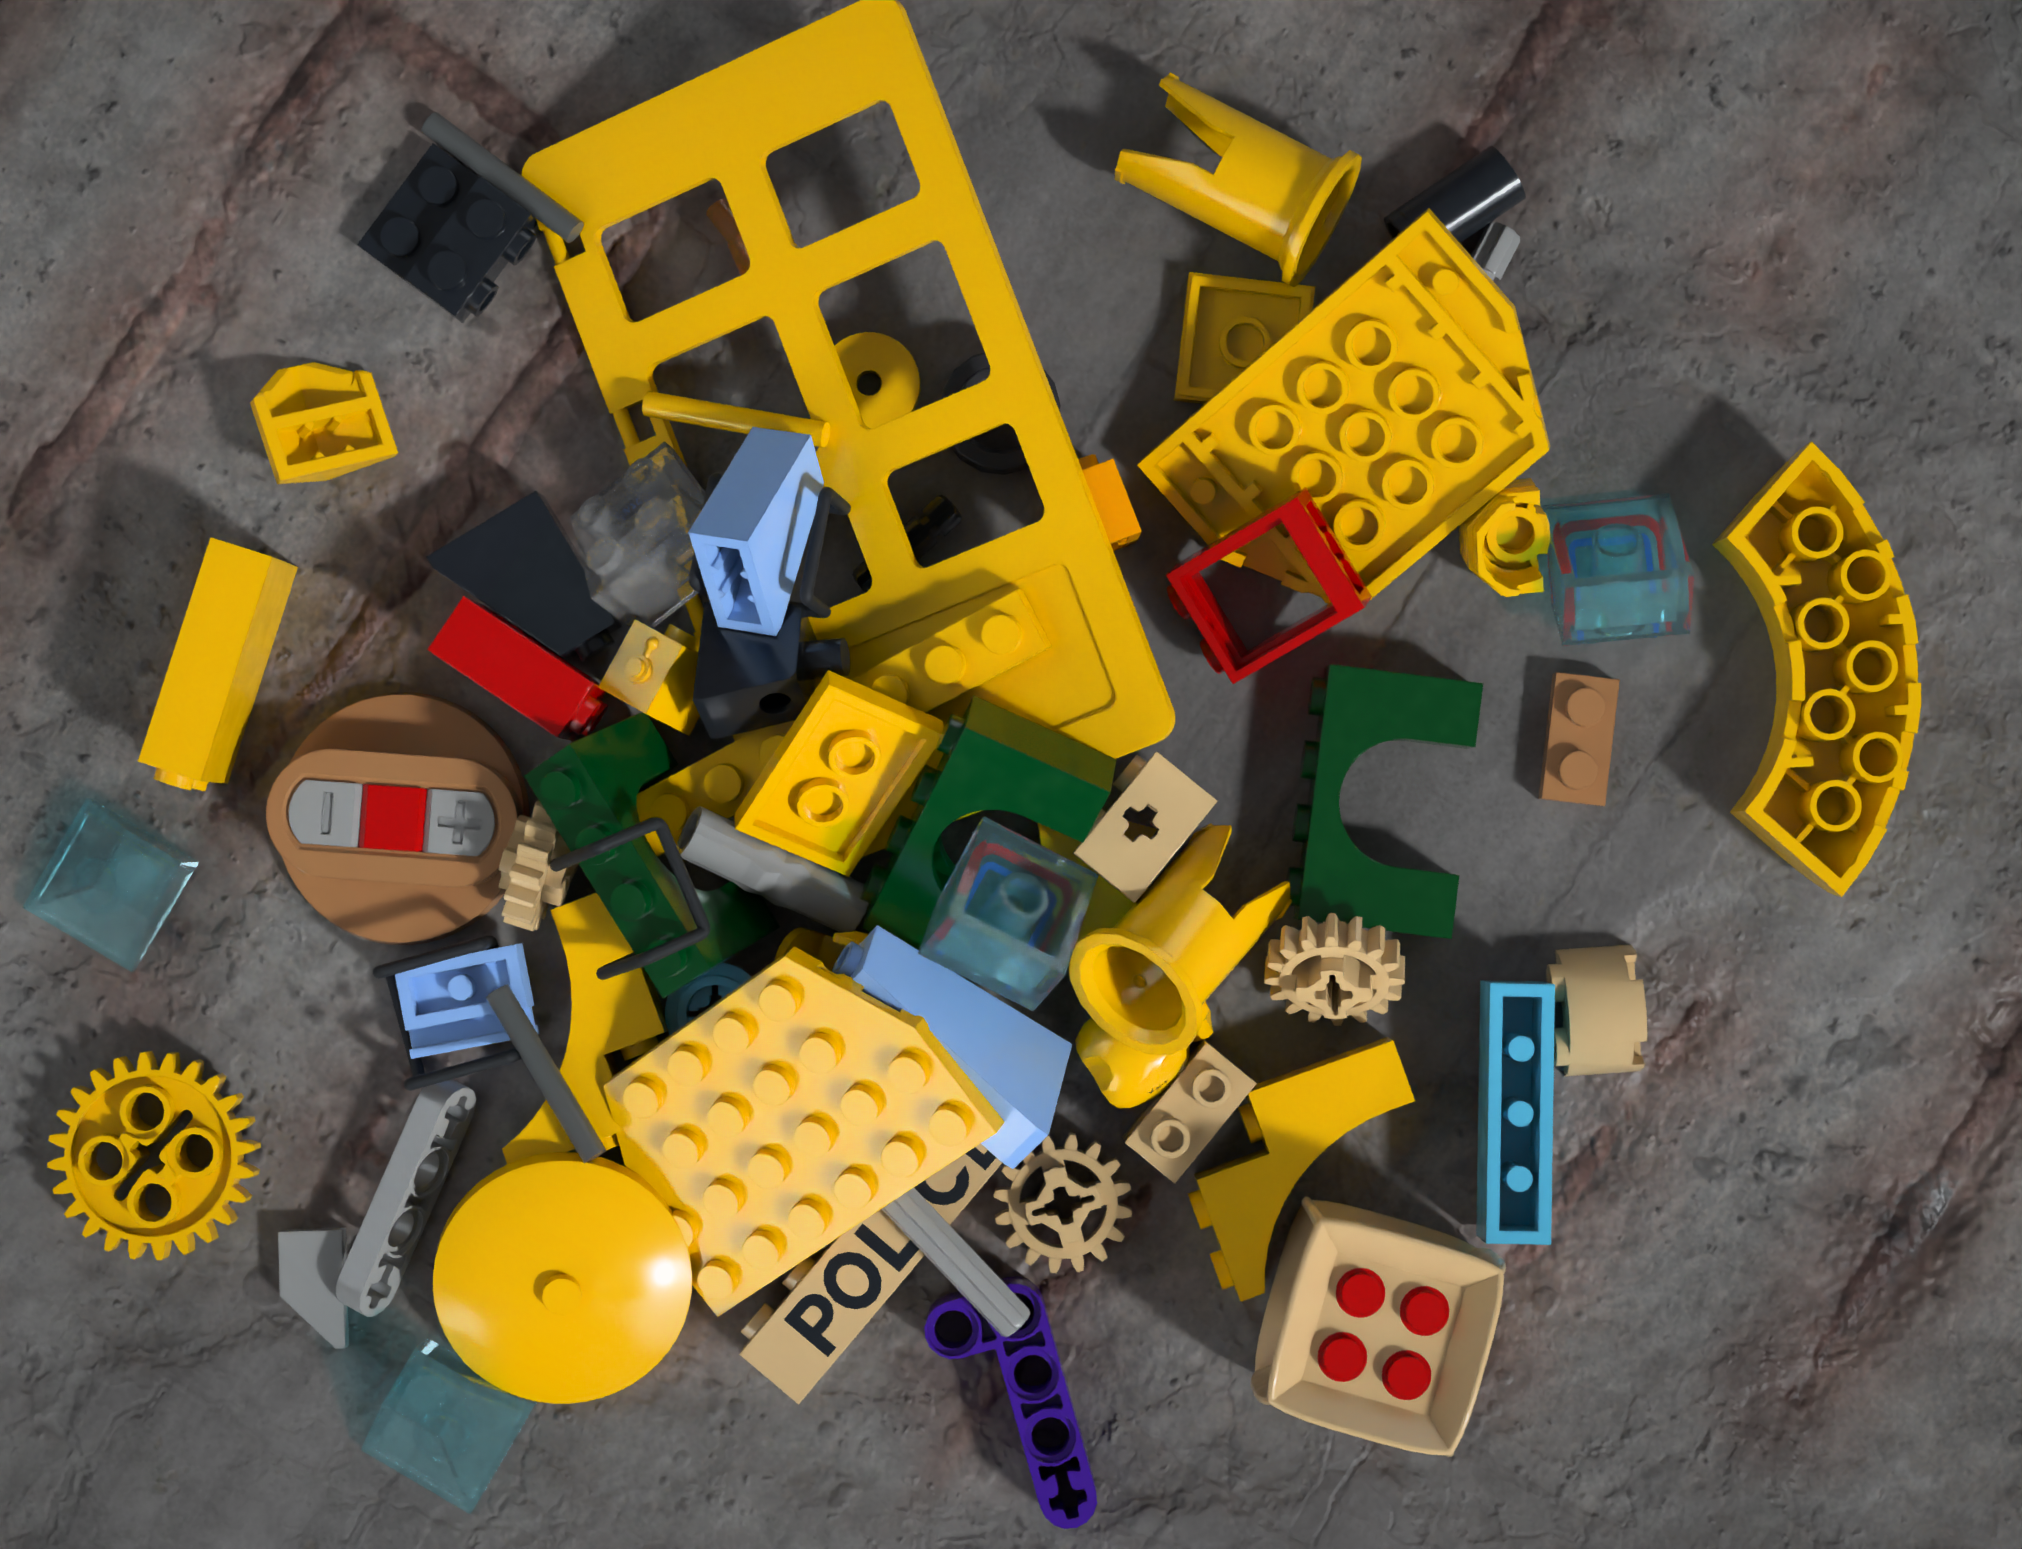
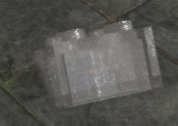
M665 441L646 457L636 460L626 473L598 495L587 499L580 509L570 516L591 599L628 627H631L636 619L653 629L698 594L689 583L694 549L688 532L702 511L705 491L675 450Z

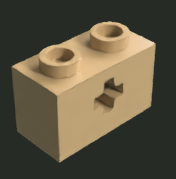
M1155 752L1147 762L1138 754L1133 758L1113 783L1122 793L1107 812L1101 809L1086 839L1073 852L1074 855L1134 903L1218 802L1158 752ZM1148 806L1155 812L1150 820V824L1156 829V832L1151 838L1145 835H1138L1131 841L1124 835L1129 823L1123 817V814L1128 808L1139 812Z

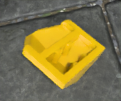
M316 362L278 369L250 402L277 484L327 481L390 459L398 454L372 373L364 370H355L353 372Z

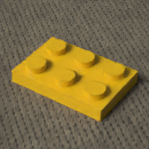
M828 670L735 812V829L849 877L936 749L944 729L943 720Z

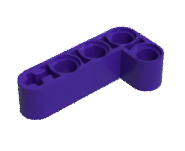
M1020 1276L1001 1279L1013 1293L1026 1295L1034 1306L1031 1317L1025 1321L1022 1327L1008 1337L1001 1336L959 1291L942 1296L931 1305L926 1317L924 1329L925 1339L929 1347L936 1354L947 1359L964 1358L996 1349L1038 1502L1045 1518L1054 1526L1064 1529L1077 1528L1087 1523L1093 1516L1097 1505L1095 1480L1044 1299L1039 1288L1029 1279ZM952 1310L963 1312L972 1323L971 1333L961 1341L951 1342L945 1340L939 1335L935 1324L941 1314ZM1028 1355L1043 1357L1052 1369L1050 1376L1039 1385L1029 1386L1023 1384L1014 1372L1015 1366L1020 1359ZM1048 1417L1060 1419L1069 1430L1067 1438L1056 1447L1040 1445L1032 1435L1033 1427L1038 1421ZM1074 1456H1077L1078 1461H1073L1070 1459ZM1066 1462L1072 1488L1074 1490L1084 1489V1491L1077 1494V1505L1074 1507L1066 1508L1065 1502L1061 1498L1051 1499L1058 1495V1477L1054 1466H1059ZM1040 1466H1049L1045 1470H1041Z

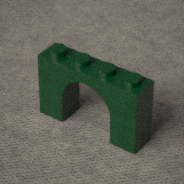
M1329 664L1324 668L1323 678H1312L1308 715L1318 716L1316 740L1304 741L1300 767V778L1311 779L1308 804L1297 803L1292 831V841L1303 843L1300 868L1289 867L1286 879L1287 882H1290L1291 906H1295L1294 919L1302 920V917L1309 916L1315 922L1323 923L1326 922L1329 913H1335L1339 921L1346 922V924L1355 916L1362 917V928L1371 929L1381 925L1385 928V931L1452 939L1460 875L1393 867L1369 858L1349 838L1341 820L1339 799L1343 780L1351 765L1361 754L1379 743L1386 741H1408L1464 749L1476 747L1483 683Z
M973 696L962 718L955 714L950 715L936 747V750L944 753L937 768L935 769L929 765L924 766L910 798L911 801L918 804L911 819L903 815L898 817L885 847L886 851L892 853L885 868L875 864L866 880L860 897L861 900L869 903L863 928L872 931L878 925L925 955L1004 989L1030 939L1036 907L979 883L966 910L960 916L956 913L974 881L970 877L967 878L951 910L942 907L961 870L948 857L940 834L953 821L966 814L981 810H1003L1024 816L1083 843L1111 793L1117 759Z
M641 712L568 744L525 774L524 777L572 852L640 823L637 812L638 792L679 764L648 715ZM645 835L578 863L635 955L697 928L676 877L656 856ZM732 881L712 891L695 889L711 928L708 937L656 962L643 966L662 998L736 956L780 927L761 895L747 892Z

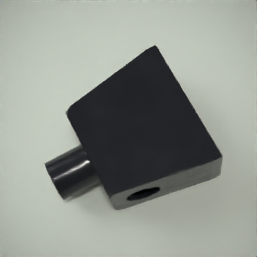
M704 602L693 702L711 739L794 721L815 691L816 679H822L828 670L843 677L848 676L850 673V652L846 639L840 637L817 640L805 609L796 604H788L782 627L777 636L718 627L711 603Z

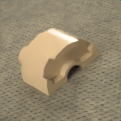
M1632 945L1555 950L1556 964H1548L1546 969V981L1555 984V1002H1561L1563 1013V1028H1554L1555 1067L1564 1066V1076L1641 1071L1645 1063L1643 1056H1641L1640 1042L1647 1041V1010L1643 979L1636 980L1634 962H1636L1637 957L1636 950Z

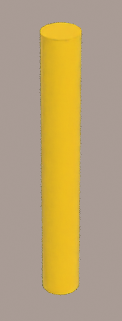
M653 391L646 392L642 403L643 415L658 419L748 434L752 427L809 434L812 437L814 446L822 448L826 447L830 437L829 422Z

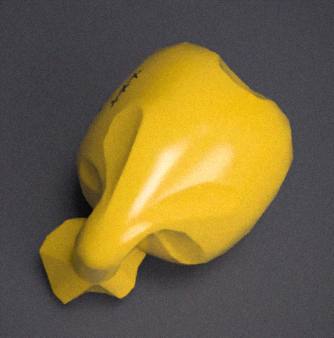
M1206 1001L1202 1005V1026L1193 1042L1204 1040L1214 1033L1211 1011ZM1092 1018L1083 1024L1075 1039L1076 1050L1081 1061L1091 1072L1109 1103L1117 1108L1138 1106L1164 1092L1186 1068L1189 1059L1190 1046L1172 1055L1146 1054L1131 1048L1100 1028Z

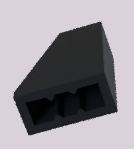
M534 491L426 556L432 568L567 659L578 654L583 662L598 655L615 643L610 634L622 627V624L545 496L538 491Z

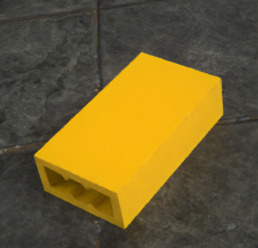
M210 537L138 762L157 767L153 779L182 789L192 790L193 788L200 791H206L208 782L228 784L298 569L297 566L272 556Z

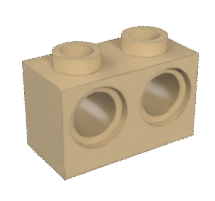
M1201 1040L1190 1053L1186 1068L1164 1092L1156 1096L1122 1136L1123 1140L1130 1148L1175 1184L1257 1083L1208 1042Z

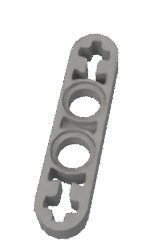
M452 1079L423 1087L416 1099L336 1285V1296L339 1302L366 1317H373L381 1313L390 1304L399 1287L473 1118L476 1108V1096L469 1087Z

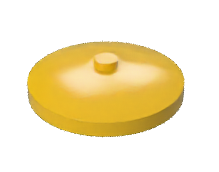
M554 1152L522 1158L495 1170L479 1181L466 1193L448 1218L437 1246L433 1270V1296L437 1316L446 1338L463 1362L485 1381L507 1393L536 1402L552 1404L579 1403L603 1398L632 1385L645 1376L662 1360L678 1338L685 1323L692 1294V1266L689 1249L686 1248L682 1233L672 1216V1210L661 1195L639 1174L629 1168L602 1157H597L584 1164L576 1152Z

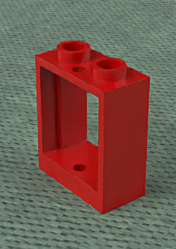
M1306 487L1177 563L1166 574L1171 585L1167 586V593L1174 608L1183 619L1187 620L1192 617L1205 638L1200 641V647L1207 662L1216 673L1221 674L1225 671L1232 684L1364 609L1372 597ZM1283 523L1331 602L1247 651L1200 574V571Z
M466 596L462 597L427 649L557 738L573 741L577 735H590L608 709V705L601 701L606 692L598 688L599 682L485 605Z

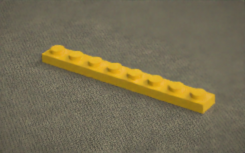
M1017 589L850 680L928 713L1052 647L1023 590ZM794 721L757 729L638 793L637 812L639 821L642 822L653 817L662 818L667 823L677 845L687 819L699 806L727 819L734 817L735 812ZM656 830L645 835L657 857L665 853Z

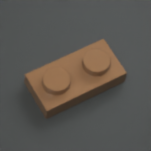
M1560 672L1553 673L1538 799L1605 806L1619 679Z

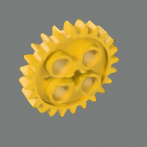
M145 1051L139 1054L137 1070H135L133 1064L126 1056L118 1057L113 1061L115 1078L103 1068L92 1070L90 1076L96 1090L93 1091L82 1085L73 1087L70 1092L80 1105L79 1109L63 1108L59 1109L56 1113L70 1127L68 1132L49 1135L48 1141L65 1148L64 1156L47 1162V1168L66 1171L67 1177L66 1180L55 1186L52 1191L54 1194H73L76 1200L68 1207L64 1215L66 1218L85 1212L89 1217L82 1232L85 1238L102 1229L107 1231L104 1250L108 1252L116 1249L125 1239L128 1240L130 1259L141 1257L148 1243H151L156 1260H163L169 1257L173 1240L183 1255L195 1250L194 1232L207 1243L214 1241L219 1236L213 1219L226 1225L235 1223L238 1217L228 1204L229 1201L244 1203L252 1197V1194L241 1186L239 1181L240 1179L259 1175L260 1172L259 1168L244 1162V1154L261 1148V1142L243 1139L241 1133L242 1130L250 1127L256 1121L255 1117L243 1116L236 1118L233 1110L244 1098L243 1094L237 1093L223 1098L219 1092L227 1076L221 1073L205 1082L201 1079L204 1071V1061L201 1059L192 1061L184 1071H180L181 1060L179 1052H170L166 1054L161 1067L158 1068L153 1051ZM145 1093L157 1096L163 1104L164 1116L157 1127L147 1125L139 1116L138 1102ZM185 1110L191 1111L193 1118L189 1124L174 1136L160 1152L159 1158L164 1164L144 1171L132 1186L128 1196L124 1200L118 1199L116 1193L120 1186L135 1174L149 1158L150 1152L145 1146L164 1140L177 1124L181 1114ZM193 1134L207 1138L212 1145L213 1158L206 1168L194 1165L187 1156V1142ZM104 1142L113 1144L121 1152L122 1167L115 1176L103 1172L98 1166L96 1159L97 1151ZM152 1183L163 1186L170 1194L172 1201L171 1209L165 1217L153 1214L146 1205L145 1194Z

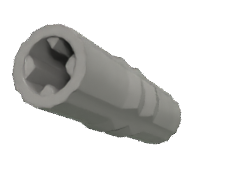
M702 806L697 807L691 813L676 845L683 859L734 882L747 892L763 896L774 905L791 909L840 933L853 932L861 922L869 904L860 899L864 883L735 829V822Z

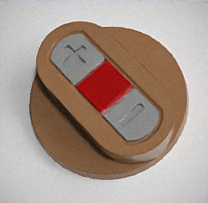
M394 692L364 698L336 711L321 722L307 736L297 749L289 765L276 778L270 790L266 806V822L271 840L282 856L294 884L306 901L325 919L345 932L362 939L390 945H415L444 939L473 925L486 915L506 892L505 889L498 888L501 879L499 865L503 851L507 847L513 833L516 820L519 815L530 817L528 794L524 778L514 756L501 737L485 721L461 705L440 697L414 692Z

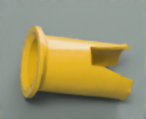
M1170 72L1159 83V86L1169 93L1165 107L1222 157L1218 167L1213 174L1191 162L1123 148L1120 151L1115 168V180L1124 185L1127 182L1277 260L1280 269L1283 271L1282 281L1295 287L1304 279L1316 263L1332 236L1354 190L1361 168L1362 157L1349 150L1343 156L1331 159L1181 82L1178 76Z
M1210 823L1198 829L1193 834L1186 848L1113 928H1098L1082 936L1069 957L1070 982L1082 1007L1100 1028L1131 1048L1146 1054L1172 1055L1187 1048L1193 1042L1202 1026L1203 1003L1273 922L1284 916L1292 903L1290 899V882L1284 881L1242 905L1231 917L1219 901L1203 890L1215 875L1232 832L1231 825H1213Z

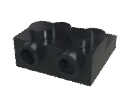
M432 143L357 245L458 321L464 323L470 313L477 317L490 305L499 289V286L494 281L508 262L515 266L528 254L537 238V235L532 232L537 225V221L530 212L481 176L478 177Z

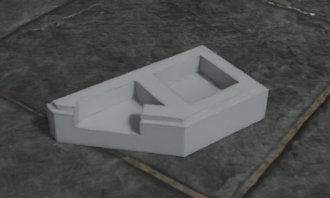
M346 1228L285 1229L279 1231L280 1297L335 1349L348 1347V1306L339 1302L336 1296L337 1281L347 1259Z

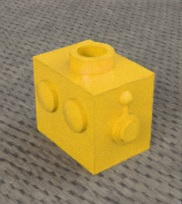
M635 619L598 688L689 736L700 717L693 702L700 640L672 624H669L663 635Z

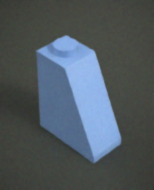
M752 427L688 532L718 627L777 636L782 627L815 516L818 496L824 486L813 440L809 434Z

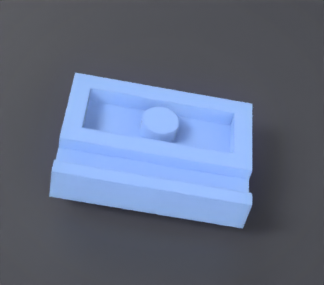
M522 943L473 952L395 974L405 1031L409 1030L412 1049L409 1050L411 1059L511 1040L486 999L491 992L507 984L537 1034H540L538 1025H535L532 1010L534 1001Z

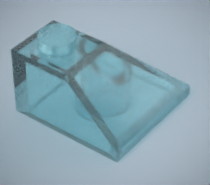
M87 798L22 908L127 970L134 972L199 862L93 799Z
M427 1338L412 1352L381 1405L361 1450L468 1514H471L537 1402L517 1397L493 1386L469 1368L459 1356Z

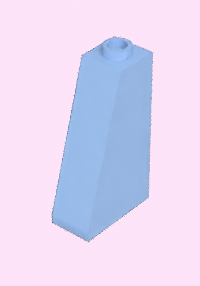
M878 925L860 945L853 941L847 944L837 958L832 972L845 974L853 978L854 981L864 986V993L899 1012L904 1009L912 1015H919L926 1020L929 1030L1003 1119L1004 1124L998 1132L981 1144L1003 1164L1014 1169L1049 1135L1072 1044Z

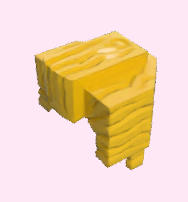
M1531 478L1516 479L1465 520L1459 528L1460 554L1467 567L1501 596L1505 597L1544 592L1543 575L1539 571L1537 555L1547 554L1550 544V525L1546 513L1540 506V490Z

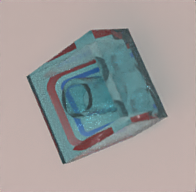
M1669 493L1543 505V510L1547 515L1550 525V544L1546 556L1551 605L1562 646L1690 634L1694 572Z
M983 817L936 902L918 954L1034 1011L1066 974L1099 874Z

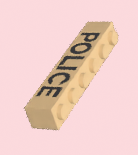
M980 1143L914 1188L950 1225L999 1168L1002 1162ZM882 1209L832 1241L816 1261L809 1256L791 1270L782 1282L790 1290L787 1296L775 1310L767 1303H764L741 1330V1333L749 1341L744 1345L739 1355L799 1405L923 1258V1252Z

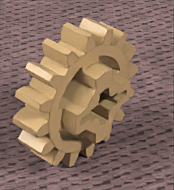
M540 801L535 803L532 818L524 815H519L513 833L507 847L503 851L499 865L501 879L498 888L506 890L504 894L506 903L502 911V916H505L503 922L532 932L534 929L538 930L541 919H545L549 904L562 906L569 885L579 865L577 863L557 872L551 870L550 862L553 859L571 851Z
M1329 913L1326 922L1317 924L1315 920L1306 916L1302 917L1301 930L1285 925L1281 928L1280 940L1270 939L1268 943V956H1266L1264 983L1271 985L1270 997L1272 1000L1286 999L1285 1011L1292 1014L1302 1009L1308 1011V1022L1315 1023L1324 1015V1018L1331 1019L1334 1026H1341L1343 1018L1352 1015L1357 1021L1364 1023L1367 1022V1010L1371 1009L1377 1013L1385 1014L1388 1012V1000H1400L1402 985L1405 984V956L1400 955V942L1398 939L1385 940V928L1379 925L1368 931L1363 929L1362 917L1355 916L1346 924V922L1339 921L1335 913Z
M1069 1132L1065 1140L1064 1147H1055L1053 1139L1048 1135L1042 1141L1043 1151L1037 1154L1032 1151L1023 1159L1024 1164L1020 1168L1015 1167L1012 1169L1004 1164L1002 1172L1012 1181L1011 1186L995 1188L994 1198L1007 1202L1009 1209L1002 1210L995 1215L996 1224H1012L1015 1229L1007 1237L1006 1245L1012 1248L1024 1242L1029 1246L1026 1251L1025 1263L1031 1266L1042 1254L1049 1257L1050 1273L1056 1274L1061 1266L1062 1259H1071L1072 1265L1077 1272L1084 1271L1083 1255L1092 1252L1096 1258L1103 1262L1107 1259V1254L1102 1242L1106 1238L1122 1242L1125 1237L1119 1227L1114 1225L1116 1218L1132 1217V1208L1118 1203L1117 1198L1131 1190L1129 1181H1113L1111 1178L1121 1165L1119 1160L1115 1157L1101 1163L1097 1159L1100 1154L1101 1143L1094 1140L1085 1151L1077 1149L1076 1133ZM1064 1160L1074 1161L1086 1166L1095 1173L1099 1180L1080 1181L1067 1173ZM1042 1166L1045 1180L1037 1194L1020 1200V1194L1026 1180L1037 1168ZM1057 1187H1065L1069 1196L1080 1195L1081 1197L1080 1202L1072 1205V1216L1068 1218H1061L1057 1209L1047 1210L1044 1207V1204L1054 1200L1053 1189ZM1106 1205L1101 1223L1091 1235L1084 1239L1081 1226L1089 1212ZM1043 1223L1059 1233L1062 1245L1040 1239L1027 1225L1030 1224L1032 1226Z

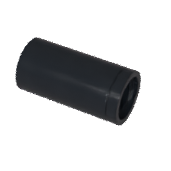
M1489 146L1384 217V222L1390 236L1394 239L1430 208L1461 243L1526 198V194L1509 162L1495 147Z

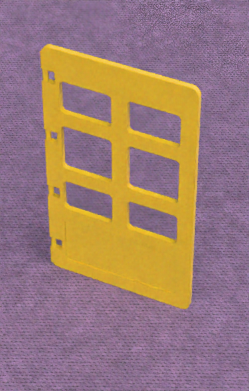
M860 0L536 152L527 159L521 176L584 222L583 229L579 235L586 252L570 258L563 238L536 219L540 231H543L555 262L554 269L609 413L613 414L625 445L623 450L638 487L673 461L696 492L670 421L649 417L656 435L640 442L628 408L643 402L646 392H658L653 379L655 367L664 361L766 316L773 320L810 418L829 422L830 424L828 444L824 448L818 447L816 451L824 480L823 488H832L850 504L851 510L848 513V517L872 577L871 588L866 593L830 607L831 614L829 617H808L817 640L840 637L846 639L850 652V673L848 676H844L845 678L852 679L1017 589H1022L1052 647L927 714L943 720V726L945 727L951 714L962 718L973 696H976L1114 759L1163 741L1170 735L1175 725L1173 705L907 12L898 0ZM886 101L892 109L919 179V193L906 202L800 248L794 242L766 169L768 155L860 111ZM717 179L722 185L750 258L748 271L739 277L641 321H633L628 314L601 243L603 231L612 225L699 185ZM939 241L945 247L988 359L990 374L983 382L871 429L864 424L820 310L819 297L823 291L930 243ZM1003 424H1009L1016 432L1044 505L1043 517L1038 522L929 567L921 566L915 558L888 487L889 475L893 471ZM688 536L665 557L678 594L683 598L695 629L694 636L700 640L704 608L698 592L689 583L694 549ZM816 679L815 689L822 679ZM755 730L733 735L734 741ZM935 749L925 765L936 769L944 753ZM923 768L862 857L885 849L890 833L900 815L911 819L918 804L911 801L910 798ZM976 811V812H972V813L966 814V815H964V816H962V817L956 819L955 821H957V820H959V819H962V818H965V817H967V816H970V815L975 814V813L980 812V811Z

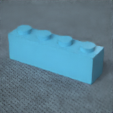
M1480 980L1476 1236L1486 1244L1551 1245L1555 984L1548 982Z

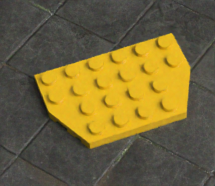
M1428 208L1145 455L1137 466L1208 545L1306 487L1372 595V599L1545 455L1550 449V443L1514 304L1431 209ZM1283 523L1221 559L1241 568L1243 565L1282 581L1281 585L1300 593L1309 592L1321 597L1327 604L1331 602Z
M795 946L615 1074L603 1086L612 1119L624 1130L616 1133L624 1165L646 1180L661 1195L672 1210V1216L682 1233L686 1248L689 1249L692 1266V1285L717 1317L996 1134L1004 1124L1000 1115L929 1030L928 1023L923 1017L919 1015L914 1016L904 1009L899 1012L864 993V986L854 981L853 978L845 974L831 972L824 966L822 961Z

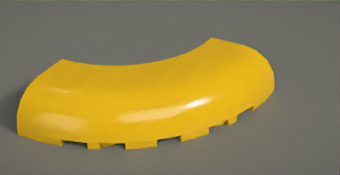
M1811 441L1795 453L1768 480L1712 544L1734 567L1754 597L1767 626L1776 670V705L1767 748L1756 774L1730 813L1798 872L1827 892L1842 897L1868 864L1887 831L1885 827L1900 791H1904L1909 775L1907 767L1913 748L1914 734L1918 733L1921 711V683H1918V660L1915 645L1918 644V635L1909 595L1904 593L1901 579L1892 560L1895 556L1888 540L1882 538L1863 505L1865 501L1849 480Z

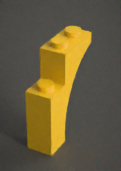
M594 893L550 911L566 955L571 982L572 1010L570 1033L560 1073L606 1150L619 1146L616 1133L624 1131L612 1119L603 1087L619 1072L612 1052L620 1049L624 1061L642 1055L659 1044L656 1035L668 1031L665 1022V1012L655 985L644 967L605 980L597 977L596 972L598 968L634 951L599 895ZM545 1100L534 1118L519 1135L502 1148L507 1164L538 1154L568 1152L575 1148L547 1100Z
M1385 1037L1258 1083L1246 1096L1249 1103L1238 1107L1250 1142L1262 1140L1265 1149L1194 1174L1199 1189L1187 1193L1200 1230L1212 1226L1221 1250L1209 1255L1222 1290L1234 1286L1240 1301L1264 1294L1265 1266L1273 1228L1285 1200L1298 1179L1328 1146L1345 1133L1373 1117L1415 1101L1392 1039Z

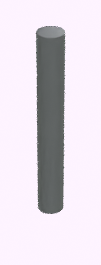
M434 112L426 119L422 126L423 134L530 212L536 219L568 243L578 237L584 226L583 221L439 113Z
M507 984L491 992L486 997L487 1001L583 1163L585 1164L597 1158L606 1151V1148L511 988Z

